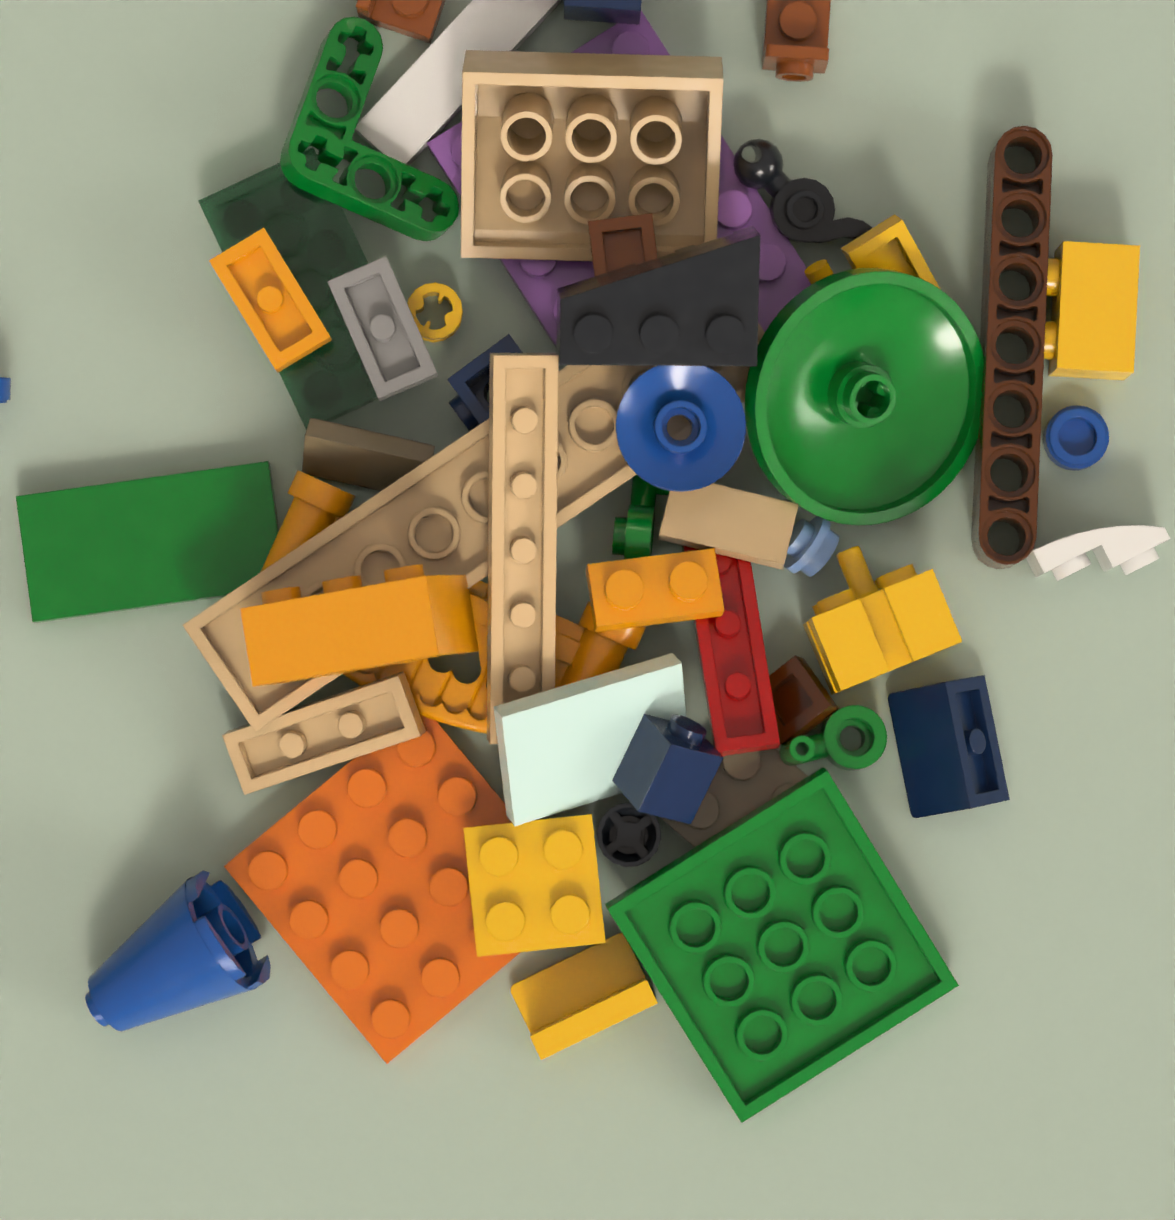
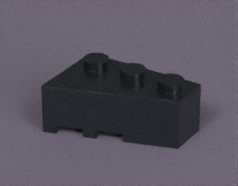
M752 225L734 231V234L696 246L690 245L675 250V253L638 265L625 266L557 288L556 354L559 355V365L757 366L760 269L759 232Z

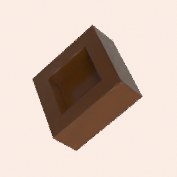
M795 655L769 675L781 745L797 736L806 735L839 709L804 658Z

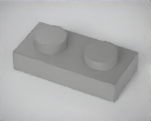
M387 256L327 281L379 401H383L438 377L436 368Z

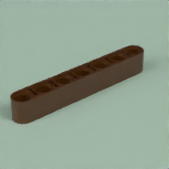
M1029 126L1013 127L1005 132L990 153L987 165L980 343L985 358L979 437L975 444L971 541L973 551L978 560L987 567L995 569L1010 568L1027 558L1034 549L1037 535L1053 155L1051 144L1045 134ZM1013 146L1026 148L1034 157V171L1020 174L1011 170L1005 162V150ZM1013 208L1023 210L1032 220V233L1025 237L1012 236L1002 225V212ZM1006 271H1016L1025 276L1030 287L1029 297L1018 301L1006 297L999 287L1000 274ZM1011 333L1023 339L1027 347L1026 360L1023 363L1011 364L1001 359L996 349L998 336ZM998 397H1013L1021 403L1025 414L1021 426L1010 428L1003 426L997 421L994 416L993 406ZM1007 459L1017 464L1021 470L1022 481L1016 491L1008 492L995 486L990 474L991 466L995 460ZM993 523H1009L1017 531L1019 545L1013 555H1001L991 548L987 535Z

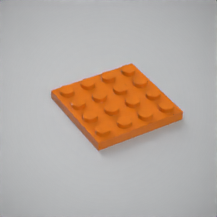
M421 715L420 717L426 732L420 737L352 759L224 866L386 1064L519 954L509 953L477 957L463 829L466 827L512 823L506 816L505 803L437 721Z

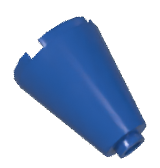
M204 870L188 878L89 977V992L86 993L85 1000L90 1013L100 1025L105 1027L110 1025L117 1031H125L254 990L270 979L271 965L268 955L257 960L252 943L262 938L258 928L243 903L228 885L219 880L210 886L206 882L210 872Z

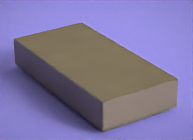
M310 418L304 439L302 472L320 478L382 491L434 456L435 446Z

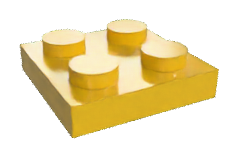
M592 814L540 819L514 826L513 823L463 828L477 957L606 943Z

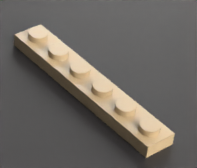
M490 353L487 740L490 744H498L494 706L555 688L559 355L556 353Z

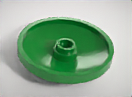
M857 268L835 273L815 282L791 299L770 323L757 347V366H750L745 389L744 406L748 438L760 468L772 485L789 501L828 521L855 526L876 525L902 518L917 511L937 497L961 471L979 437L985 357L979 338L966 314L954 300L933 284L912 275L884 268Z

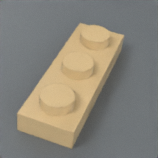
M403 671L288 710L256 733L250 724H246L227 731L222 737L242 791L246 795L420 737L426 730Z

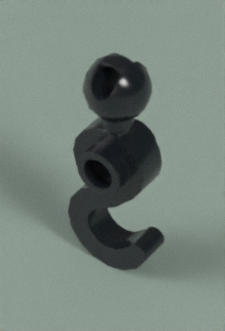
M763 139L749 140L741 145L736 152L733 165L739 181L748 188L765 189L772 196L769 207L772 222L779 233L789 240L822 243L843 237L854 240L872 229L870 225L858 219L848 217L833 220L835 205L827 187L817 180L808 178L790 180L782 171L784 165L782 154L777 146L770 141ZM750 146L753 148L756 155L753 163L742 158V151L745 147Z

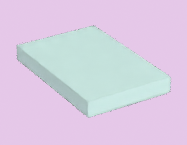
M673 653L493 707L506 816L513 825L518 826L622 793L612 780L643 715L647 714L670 720L672 715L686 717L682 663Z

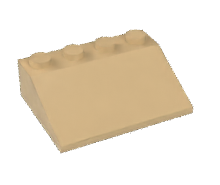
M466 50L462 70L461 258L592 261L588 221L652 213L658 258L675 253V250L690 245L696 246L717 239L723 103L722 57Z

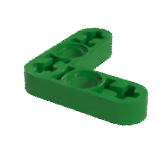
M358 17L343 18L334 24L320 45L281 151L280 165L282 172L287 180L299 189L420 241L435 240L443 235L458 217L459 202L451 186L441 179L352 140L382 56L383 42L381 34L376 27L367 20ZM349 37L358 42L357 52L360 55L349 67L347 74L337 70L345 57L346 46L344 42ZM321 89L336 90L346 100L347 114L340 118H333L324 114L317 105V92ZM308 146L319 150L317 160L321 164L315 171L305 166L306 156L303 152ZM342 159H345L349 162V165L344 169L339 177V183L333 181V177L339 171L336 167ZM358 170H373L381 176L385 184V195L382 198H367L359 192L354 181L355 173ZM401 185L407 188L400 197L404 201L397 209L393 208L391 203L396 199L401 190ZM425 197L434 201L432 211L437 214L430 222L421 218L423 208L418 205Z

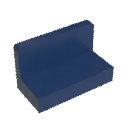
M985 675L952 680L889 694L888 703L912 817H926L1010 800Z

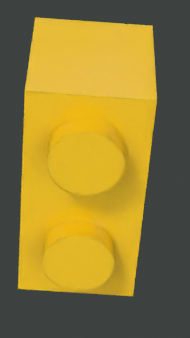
M1063 241L1055 250L1054 258H1048L1047 296H1052L1051 321H1046L1044 359H1049L1048 376L1125 380L1134 373L1140 245Z

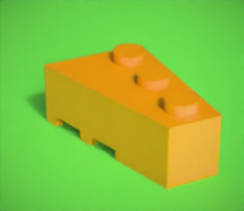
M423 564L384 570L385 583L362 586L361 575L322 581L324 594L301 597L300 586L261 592L262 605L240 608L253 687L355 672L357 670L397 663L416 662L421 659L479 651L466 575L424 576Z

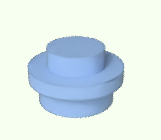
M816 516L810 522L801 519L794 525L784 564L786 569L792 573L801 571L807 576L812 577L824 567L839 542V535L830 530V521Z

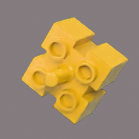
M859 546L851 547L836 555L849 589L816 602V605L812 606L816 616L803 624L831 695L963 642L933 569L917 575L913 564L882 575L874 581Z

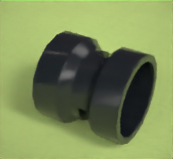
M623 803L609 809L600 819L597 828V841L603 855L612 863L623 867H634L649 861L657 852L661 841V829L654 815L638 812L631 803Z

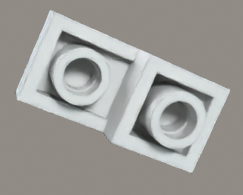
M1131 525L1099 528L1048 543L1031 551L1026 559L1035 577L1051 570L1056 580L1059 581L1090 565L1091 562L1086 552L1093 550L1103 572L1120 564L1124 574L1128 575L1158 560L1159 556L1154 547L1169 540L1170 537L1165 527Z

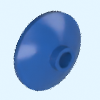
M655 366L649 369L630 385L622 397L617 411L616 438L626 463L641 479L667 491H694L716 482L735 464L745 441L746 419L738 394L723 376L706 366ZM682 416L689 421L691 432L686 439L675 440L668 434L667 423L670 418Z

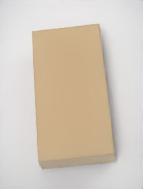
M715 483L694 491H670L658 540L699 550L715 548V554L783 570L798 505L793 502Z

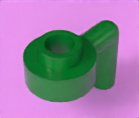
M638 475L633 477L627 517H615L612 555H623L624 559L652 556L656 495L669 496L670 491L657 488L641 479Z
M850 705L832 713L824 721L820 733L810 736H797L785 742L780 748L779 755L782 762L789 766L827 758L830 763L840 769L849 771L860 770L874 764L882 756L887 744V731L882 719L873 710L860 705ZM846 727L856 729L861 735V744L856 751L847 750L841 744L840 735Z

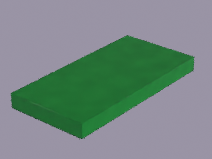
M269 461L16 496L32 622L34 623L225 597L260 573L279 532Z

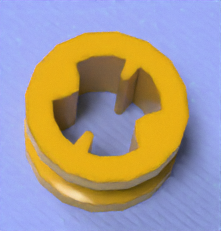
M436 282L424 284L415 289L408 298V307L423 340L429 342L445 341L453 336L460 327L463 316L462 303L457 293L447 285ZM430 296H439L438 304H441L444 299L449 302L452 311L444 315L445 326L443 328L430 329V321H427L425 326L420 324L416 314L424 310L423 299Z

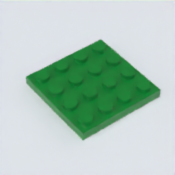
M824 767L605 904L741 1123L959 986L829 772Z

